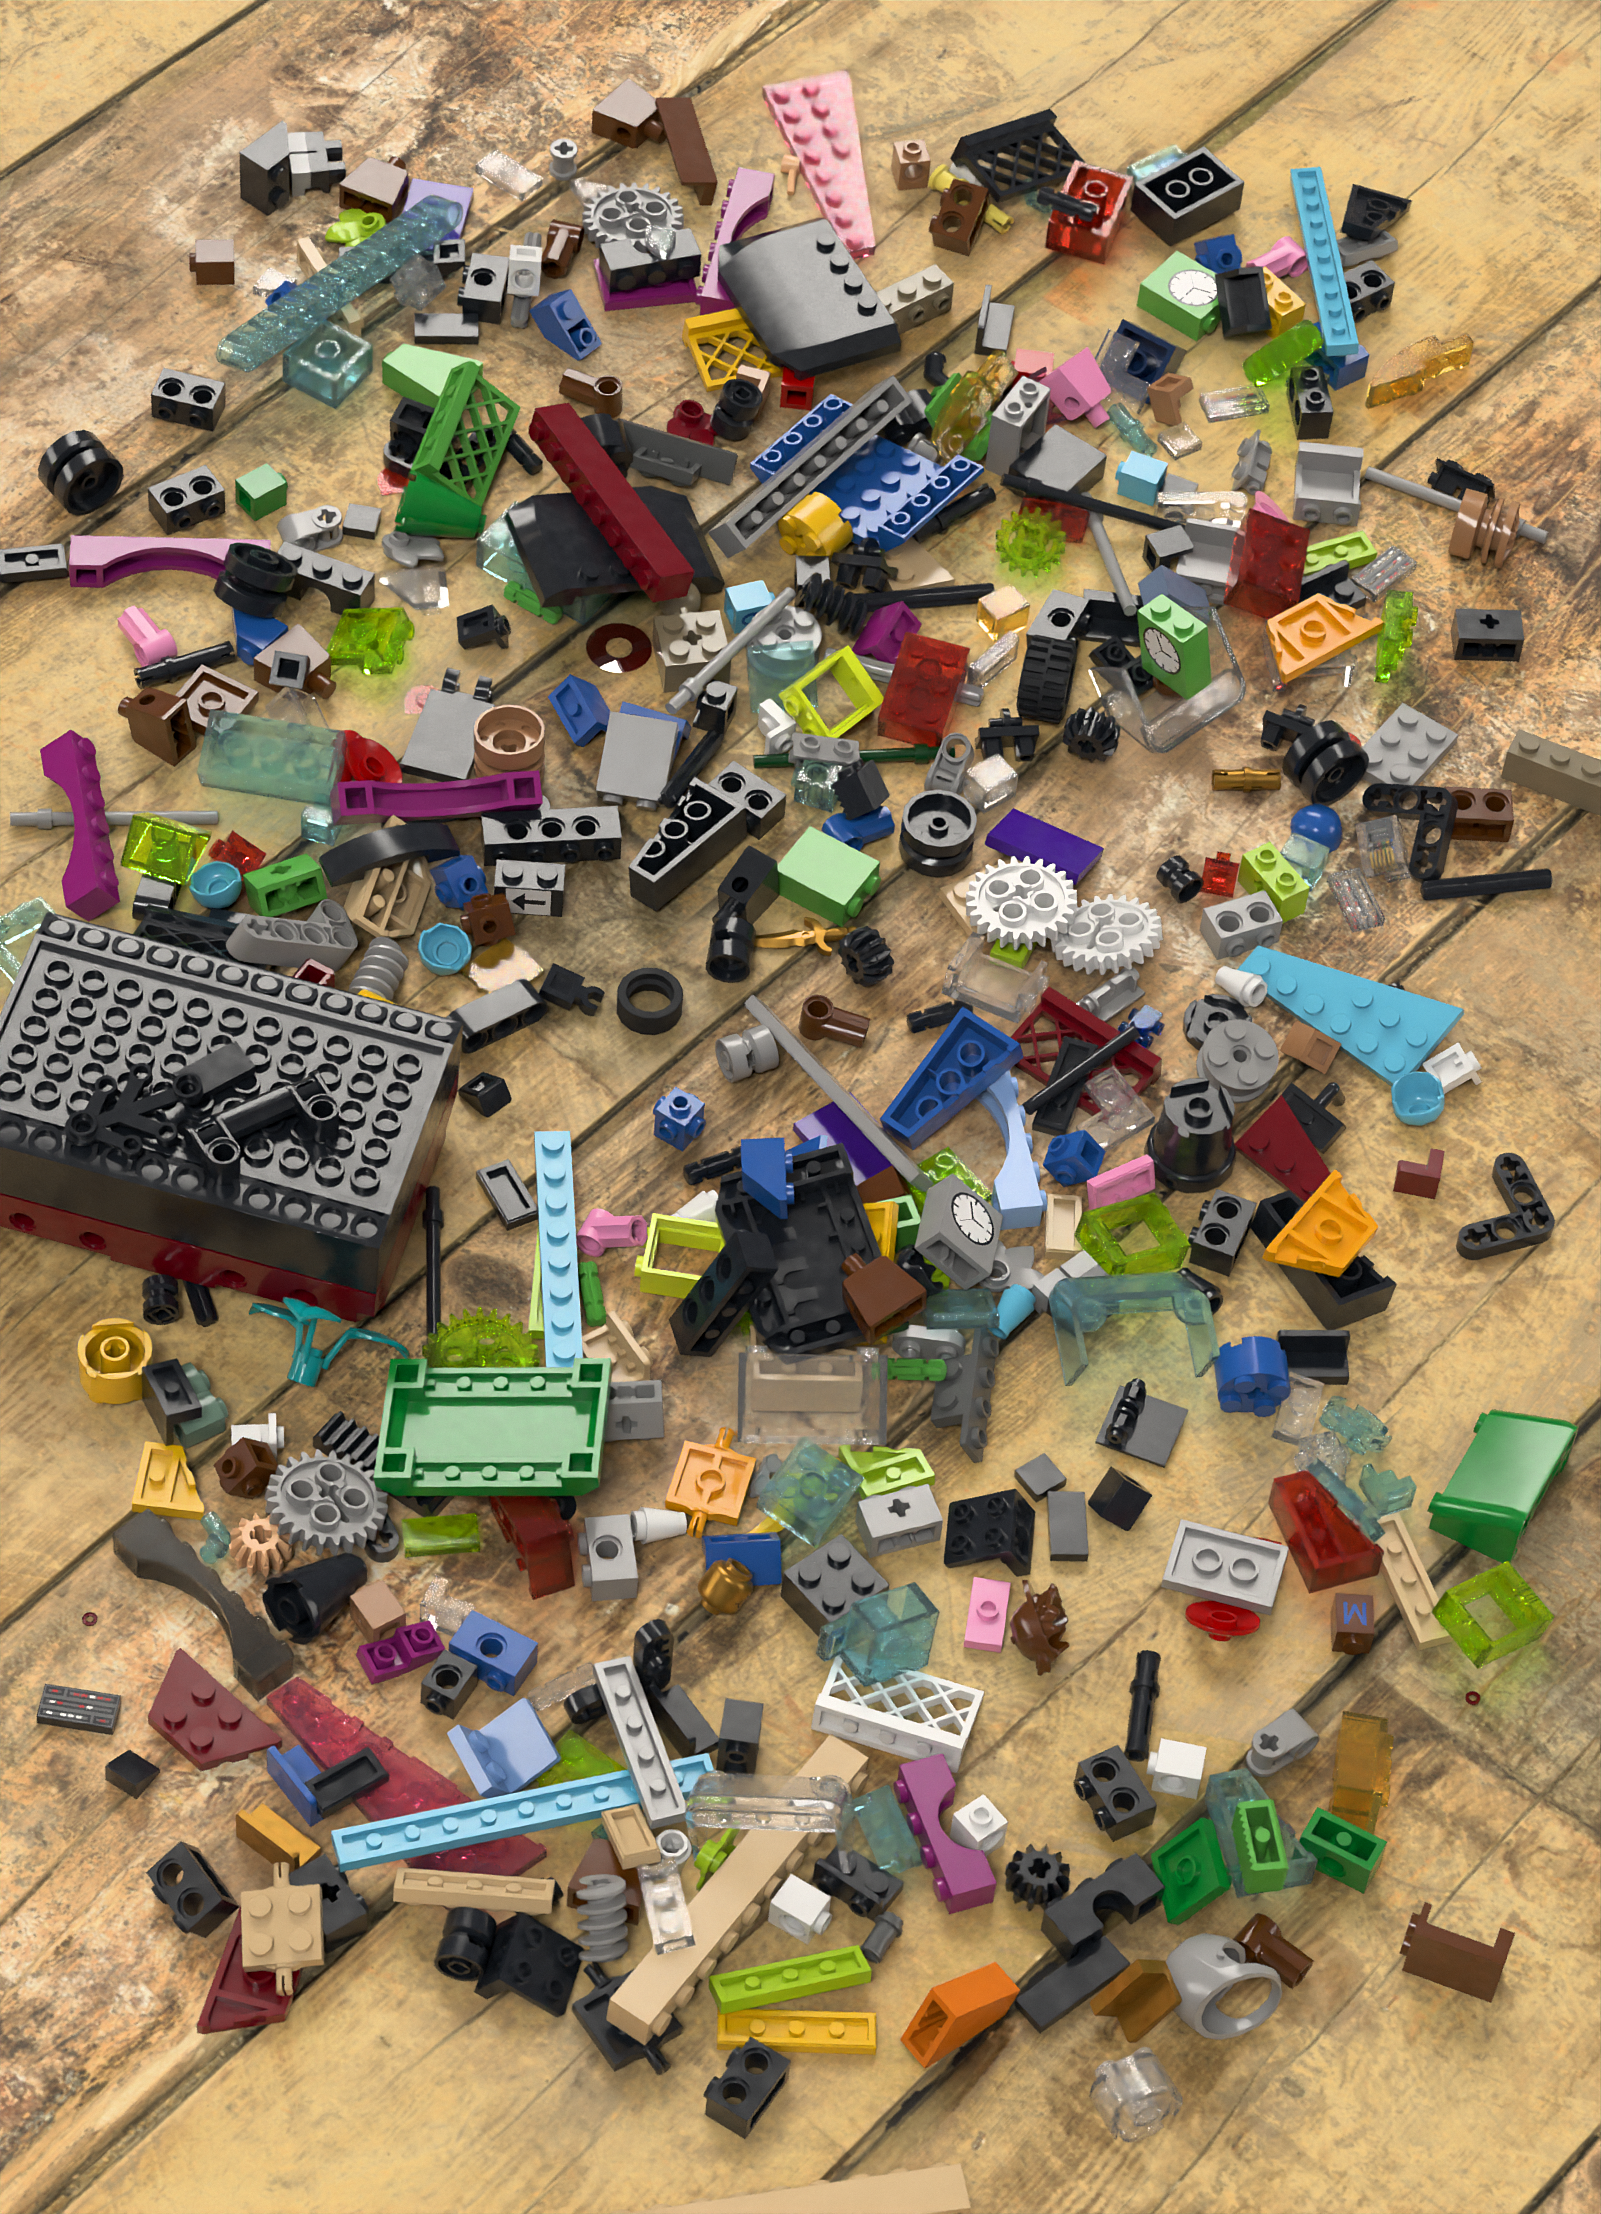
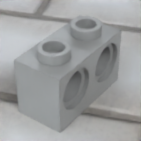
M1264 890L1204 908L1199 930L1215 958L1220 960L1226 957L1239 956L1243 952L1255 949L1258 945L1266 948L1279 942L1283 920Z

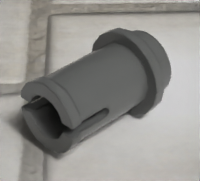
M884 1911L882 1915H877L874 1918L875 1926L863 1945L860 1946L864 1957L873 1963H881L894 1938L900 1937L903 1933L901 1928L903 1921L896 1914L889 1911Z

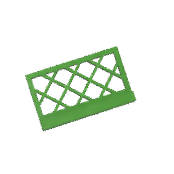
M469 360L450 370L411 470L420 472L482 507L521 407L478 374L480 367ZM474 385L481 390L484 402H475L472 392ZM494 404H500L508 411L505 421H499ZM486 406L491 424L482 425L477 408ZM469 410L473 428L465 429L462 419L463 411ZM493 429L496 438L494 447H489L484 430ZM476 432L480 450L472 451L468 433ZM454 436L459 437L463 450L462 454L455 455L451 443ZM475 455H483L486 465L485 472L479 473L474 458ZM457 459H466L470 476L462 477ZM443 462H448L453 477L452 480H448L439 473ZM472 480L476 491L474 498L467 494L464 481Z

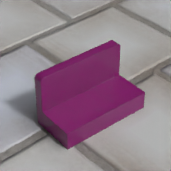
M903 601L879 608L871 615L852 651L854 654L861 656L872 653L879 661L899 665L922 624Z

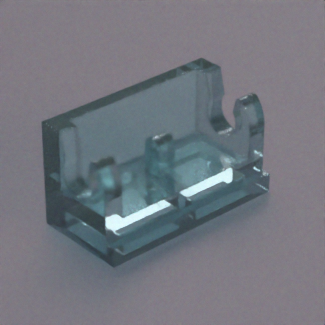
M889 1784L850 1801L852 1810L857 1817L880 1870L884 1869L891 1875H895L914 1866L916 1868L923 1865L918 1846Z

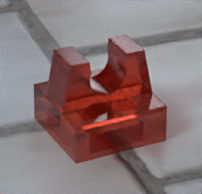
M1218 851L1216 859L1206 857L1202 875L1204 884L1200 892L1233 898L1239 863L1230 862L1231 854Z

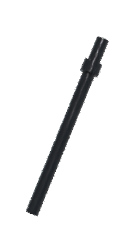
M1003 473L1000 480V486L1021 491L1024 496L1030 498H1046L1158 531L1181 525L1185 530V524L1044 485L1042 480L1032 477L1023 479Z
M429 1186L426 1188V1209L422 1212V1227L426 1230L427 1360L429 1368H441L440 1230L444 1227V1212L440 1209V1188Z

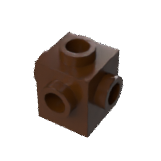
M488 893L473 896L471 901L463 903L465 915L460 916L463 931L471 936L475 945L492 946L501 942L502 938L516 935L509 902L503 893L492 896Z
M242 1437L236 1444L230 1446L225 1451V1454L214 1464L220 1478L219 1483L227 1494L251 1500L264 1492L265 1487L269 1484L271 1474L276 1475L278 1466L268 1443Z

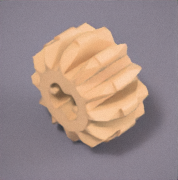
M255 1512L252 1521L241 1517L239 1528H232L229 1554L232 1558H235L237 1569L247 1567L250 1577L256 1571H262V1574L267 1577L269 1569L272 1568L281 1572L283 1562H290L292 1556L291 1546L293 1544L290 1545L288 1543L289 1533L284 1535L277 1534L279 1524H270V1515L266 1519H260L257 1512Z

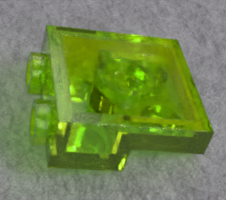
M1389 589L1386 591L1380 618L1384 623L1382 631L1377 633L1375 682L1388 684L1390 671L1397 670L1398 660L1402 661L1405 648H1411L1413 629L1410 626H1416L1418 607L1413 606V592Z
M404 607L344 609L326 649V652L331 657V665H358L362 674H392L395 666L403 663V647L406 641L413 640L415 634L414 625L409 620Z

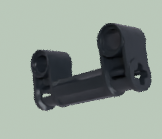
M317 1070L309 1072L308 1077L293 1084L286 1082L219 1113L210 1115V1120L197 1126L191 1127L187 1125L182 1128V1134L187 1148L192 1155L200 1159L209 1179L212 1178L216 1181L217 1185L228 1186L232 1185L234 1179H239L241 1169L240 1147L235 1141L236 1139L294 1114L299 1118L309 1137H314L317 1142H326L327 1139L331 1141L339 1133V1104L327 1088L321 1074Z

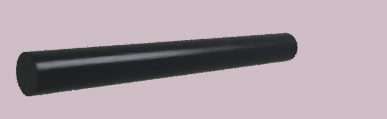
M1131 1025L1022 1104L1025 1112L1028 1115H1032L1140 1037L1138 1030Z

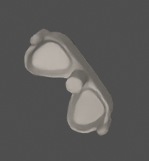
M775 1453L764 1457L759 1470L753 1474L754 1480L751 1484V1493L749 1495L751 1498L759 1497L764 1499L772 1495L773 1487L769 1474H778L784 1470L782 1461Z

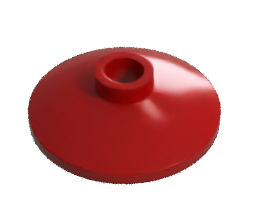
M361 737L353 739L346 746L344 751L345 763L356 781L373 780L402 783L403 777L398 762L378 742Z
M1217 1601L1195 1602L1190 1604L1185 1611V1617L1188 1622L1208 1632L1209 1637L1216 1641H1229L1231 1637L1248 1635L1256 1632L1260 1627L1259 1617L1251 1610Z

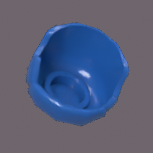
M1314 803L1299 809L1291 819L1290 829L1293 840L1296 844L1301 842L1308 854H1328L1337 850L1343 841L1340 817L1330 807Z

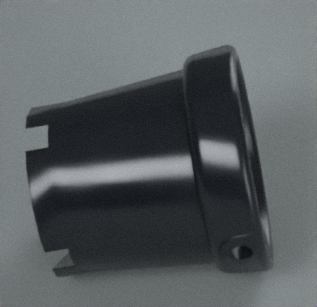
M1188 1078L1177 1082L1171 1087L1170 1094L1165 1097L1159 1121L1151 1128L1144 1147V1155L1147 1154L1154 1160L1155 1179L1166 1187L1183 1193H1205L1220 1187L1231 1176L1236 1162L1234 1138L1232 1137L1235 1113L1234 1101L1225 1088L1220 1085L1219 1090L1209 1086L1210 1080L1204 1078Z

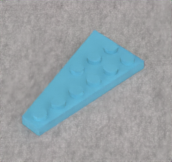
M1259 945L1237 969L1260 975L1267 984L1266 997L1305 1025L1315 1028L1341 1043L1339 1048L1341 1051L1391 1087L1402 1075L1417 1071L1464 1015V1009Z

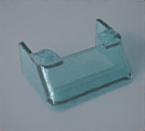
M1158 1272L1064 1278L1059 1280L1050 1291L1049 1303L1065 1386H1072L1089 1364L1083 1332H1093L1100 1329L1105 1323L1107 1315L1174 1311L1176 1317L1186 1326L1195 1377H1203L1220 1357L1209 1300L1179 1273Z

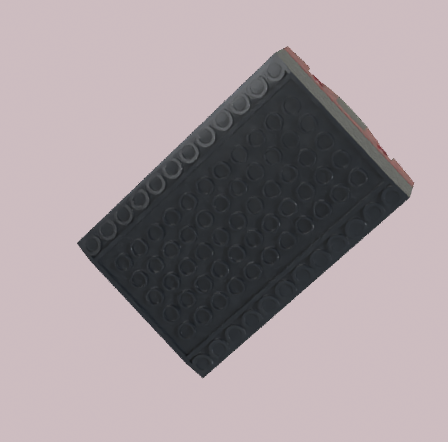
M47 912L32 940L0 1013V1226L108 1255L111 1261L159 1274L170 1275L177 1279L214 1289L219 1285L284 1303L282 1301L284 1297L297 1299L310 1306L323 1308L341 1319L355 1323L367 1316L375 1317L377 1310L384 1307L425 1196L426 1188L429 1185L446 1139V1128L458 1090L463 1022ZM235 1040L256 1066L255 1073L236 1084L233 1083L231 1087L214 1096L210 1095L208 1099L195 1106L178 1102L143 1115L160 1123L171 1122L176 1126L178 1141L172 1147H161L157 1143L156 1137L119 1124L107 1129L123 1136H138L143 1145V1154L139 1159L127 1160L122 1156L121 1150L99 1142H94L89 1146H77L72 1144L66 1137L65 1123L72 1113L78 1110H85L95 1091V1082L101 1076L109 1075L116 1080L118 1094L114 1099L105 1102L100 1114L114 1109L130 1078V1069L137 1063H146L151 1067L153 1081L148 1087L141 1089L136 1101L173 1088L174 1072ZM317 1070L321 1074L327 1088L339 1104V1133L336 1138L331 1141L327 1139L326 1142L315 1141L314 1137L308 1136L299 1118L293 1114L235 1140L240 1147L241 1169L239 1179H234L232 1185H217L216 1181L212 1178L209 1179L200 1159L192 1155L187 1148L182 1134L183 1127L187 1125L191 1127L197 1126L210 1120V1115L219 1113L286 1082L293 1084L308 1077L309 1072ZM140 1072L135 1077L142 1079L147 1076V1073ZM104 1085L100 1090L109 1091L112 1086ZM83 1125L77 1127V1132L80 1133L90 1130V1127ZM167 1131L162 1133L161 1137L169 1138L173 1133ZM129 1143L128 1146H125V1149L133 1151L138 1145Z

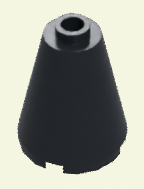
M346 1552L277 1573L267 1579L264 1584H268L267 1590L262 1593L266 1613L279 1632L285 1628L292 1635L288 1640L296 1644L305 1645L315 1640L350 1602V1596L366 1584L367 1566L360 1557Z

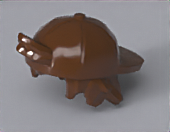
M1022 1580L1027 1601L1013 1613L1010 1622L1012 1631L1010 1639L1023 1656L1036 1662L1038 1676H1042L1043 1673L1051 1672V1663L1057 1661L1059 1654L1070 1646L1068 1642L1060 1641L1066 1631L1065 1625L1068 1622V1616L1062 1606L1057 1586L1051 1583L1048 1590L1039 1595L1038 1593L1035 1594L1029 1580Z

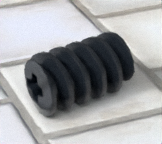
M817 572L813 573L799 590L794 607L803 601L805 602L803 611L809 612L813 607L816 608L814 616L816 620L826 614L825 625L830 626L835 620L839 621L837 632L841 633L848 626L850 628L848 638L852 639L858 633L867 617V600L863 598L856 600V594L850 591L845 594L844 587L838 585L833 588V581L826 579L822 582V575Z

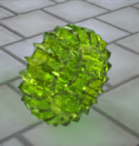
M1311 320L1299 322L1246 358L1242 363V368L1245 371L1244 374L1255 387H1263L1322 347L1324 341L1319 329L1313 325Z

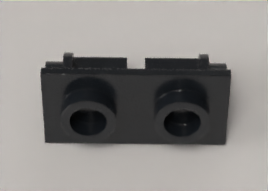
M1436 459L1437 473L1432 472L1427 481L1428 484L1432 485L1431 488L1433 490L1453 497L1456 489L1459 488L1461 489L1458 496L1460 500L1463 499L1466 489L1488 494L1487 506L1490 498H1495V484L1487 476L1481 473H1475L1474 475L1467 472L1455 461Z

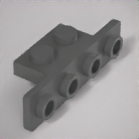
M619 418L624 424L633 455V462L630 464V468L639 470L640 474L647 477L660 476L667 478L670 483L677 486H691L699 477L727 485L733 481L738 458L737 453Z
M983 1324L975 1326L971 1354L942 1359L945 1365H947V1373L943 1381H936L930 1419L936 1428L962 1424L960 1446L974 1463L982 1462L983 1451L987 1446L986 1428L988 1417L991 1415V1389L995 1385V1358L999 1355V1346L996 1338L991 1336Z

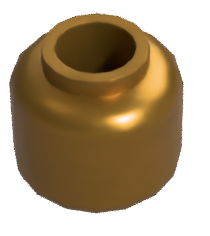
M729 1558L727 1561H715L698 1582V1592L702 1597L701 1605L707 1611L717 1616L720 1612L728 1615L737 1613L753 1592L752 1573L742 1563L732 1558Z

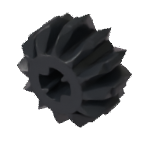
M1090 707L1088 711L1078 708L1076 713L1071 714L1065 723L1062 742L1068 745V752L1077 753L1079 759L1085 757L1091 763L1095 759L1104 762L1107 757L1112 756L1119 744L1121 727L1115 724L1114 717L1105 716V710L1096 712L1093 707Z
M868 926L859 927L839 940L840 948L838 949V954L842 957L841 964L845 966L846 974L852 976L855 984L860 983L863 987L873 986L886 979L892 973L894 959L890 956L891 949L887 947L886 939L880 937L877 929H871Z
M1031 1843L1026 1848L1025 1853L1016 1850V1853L1013 1854L1012 1862L1006 1865V1892L1014 1893L1013 1900L1015 1904L1026 1901L1028 1911L1033 1909L1034 1904L1039 1905L1044 1911L1045 1907L1057 1897L1063 1898V1895L1070 1888L1071 1881L1068 1878L1070 1874L1069 1864L1062 1863L1063 1857L1061 1852L1052 1855L1048 1854L1049 1848L1047 1844L1041 1851H1036Z

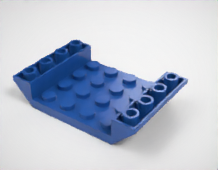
M832 394L827 396L750 463V468L762 484L853 404ZM875 434L809 492V495L814 492L822 493L839 506L842 510L839 517L843 523L848 520L852 527V542L860 545L864 538L872 537L878 541L879 548H884L885 552L905 543L979 477L984 472V467L960 455L954 457L943 467Z

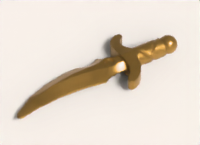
M804 917V925L812 931H797L793 929L779 933L756 935L754 946L778 949L789 948L795 945L805 947L809 944H815L820 954L831 956L832 948L827 946L825 942L839 941L846 934L857 929V927L823 928L816 919Z

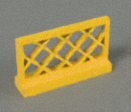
M736 308L685 319L682 340L685 347L690 348L706 392L720 390L726 381L736 379L737 367L742 359L756 365V369L771 372L770 379L783 376L784 366L778 368L767 362L768 357L766 354L760 359L747 352L752 343L759 347L761 346ZM734 337L747 340L743 349H739L727 343L729 338ZM710 343L716 346L717 349L711 356L700 351L698 345ZM722 350L737 356L733 365L717 359ZM712 365L727 372L725 378L711 380L709 370Z

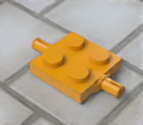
M726 1427L720 1428L715 1445H701L686 1440L684 1442L665 1500V1508L684 1512L692 1516L687 1529V1534L693 1537L695 1529V1538L702 1537L706 1520H713L733 1526L738 1524L754 1474L757 1458L741 1455L730 1449L735 1435L731 1428H728L727 1435Z

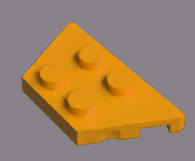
M1316 594L1269 619L1266 632L1281 681L1285 684L1382 631L1384 622L1377 617L1370 621L1355 615V608L1345 604H1338L1333 599L1321 594Z
M1334 1170L1269 1244L1262 1258L1273 1263L1340 1277L1375 1236L1379 1226L1371 1215L1364 1211L1362 1203L1356 1194H1348L1341 1184L1342 1175L1337 1170Z

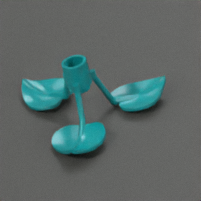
M284 1297L282 1301L290 1310L265 1303H252L249 1310V1315L264 1312L286 1319L296 1329L295 1349L292 1355L293 1361L287 1378L307 1386L315 1387L321 1368L328 1370L331 1360L349 1339H368L389 1344L400 1352L405 1359L409 1358V1351L396 1340L376 1331L349 1327V1330L345 1331L323 1359L321 1358L323 1351L312 1347L318 1319L341 1323L342 1319L323 1308L310 1306L303 1301ZM303 1324L309 1326L305 1344H302Z

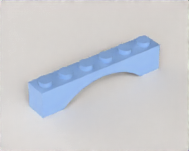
M1009 1070L976 1097L990 1112L999 1126L1005 1143L1006 1160L1002 1170L994 1180L991 1197L992 1207L1003 1215L1000 1230L1040 1226L1042 1211H1047L1045 1190H1039L1038 1186L1040 1181L1039 1165L1037 1161L1032 1162L1030 1155L1033 1152L1032 1137L1030 1133H1025L1023 1127L1026 1123L1024 1106L1018 1105L1016 1099L1019 1094L1018 1082L1016 1077L1010 1076Z

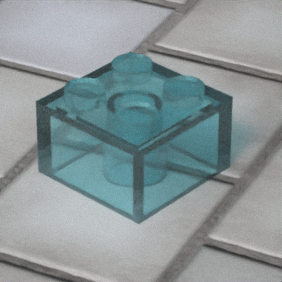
M321 317L282 354L283 382L334 409L373 372V344Z
M802 1436L762 1490L756 1508L815 1549H818L859 1493L864 1477L805 1436Z
M916 1582L853 1602L850 1607L840 1658L863 1687L878 1682H885L892 1677L910 1671H917L928 1665L940 1611Z

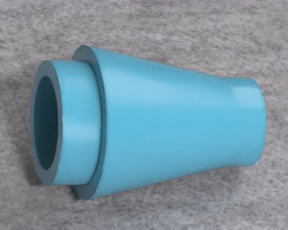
M1013 1284L1009 1289H1004L993 1319L988 1325L989 1331L1000 1339H1006L1009 1333L1034 1311L1035 1296L1028 1289L1018 1284Z

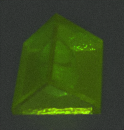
M149 812L133 814L121 858V866L186 886L212 836V831Z

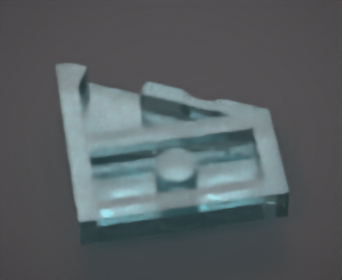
M1315 1459L1306 1467L1344 1520L1374 1543L1386 1534L1378 1523L1381 1515L1369 1501L1363 1502L1352 1488H1348L1320 1459Z

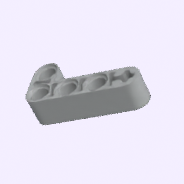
M330 899L322 900L307 921L247 915L241 920L226 942V948L234 958L243 962L300 968L306 959L311 958L334 970V972L341 969L358 945L357 937L346 911L339 903Z

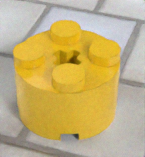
M814 492L811 495L808 493L778 520V528L782 537L779 539V544L787 554L829 556L830 561L834 552L839 553L852 541V527L848 520L843 523L839 517L842 510L834 501L819 492Z
M108 1318L93 1324L92 1330L85 1336L84 1334L81 1336L77 1347L79 1378L89 1399L99 1404H123L133 1400H141L142 1367L153 1364L152 1342L149 1334L144 1329L142 1331L135 1327L134 1322L123 1318Z

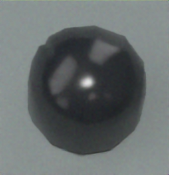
M909 1244L897 1251L893 1262L926 1289V1298L942 1291L943 1283L940 1281L933 1282L931 1279L936 1267L924 1263L923 1255L915 1249V1245Z

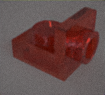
M232 830L223 841L218 838L209 849L207 855L211 857L209 863L213 861L227 862L238 868L242 880H244L243 874L259 869L266 853Z

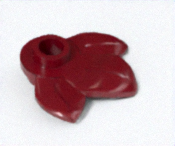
M683 400L674 409L673 418L666 425V432L711 446L714 445L713 435H718L710 424L712 414L704 413L702 405L694 400Z

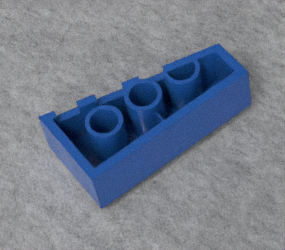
M962 1006L881 1116L880 1121L883 1129L889 1135L914 1150L1024 1058L1020 1043Z

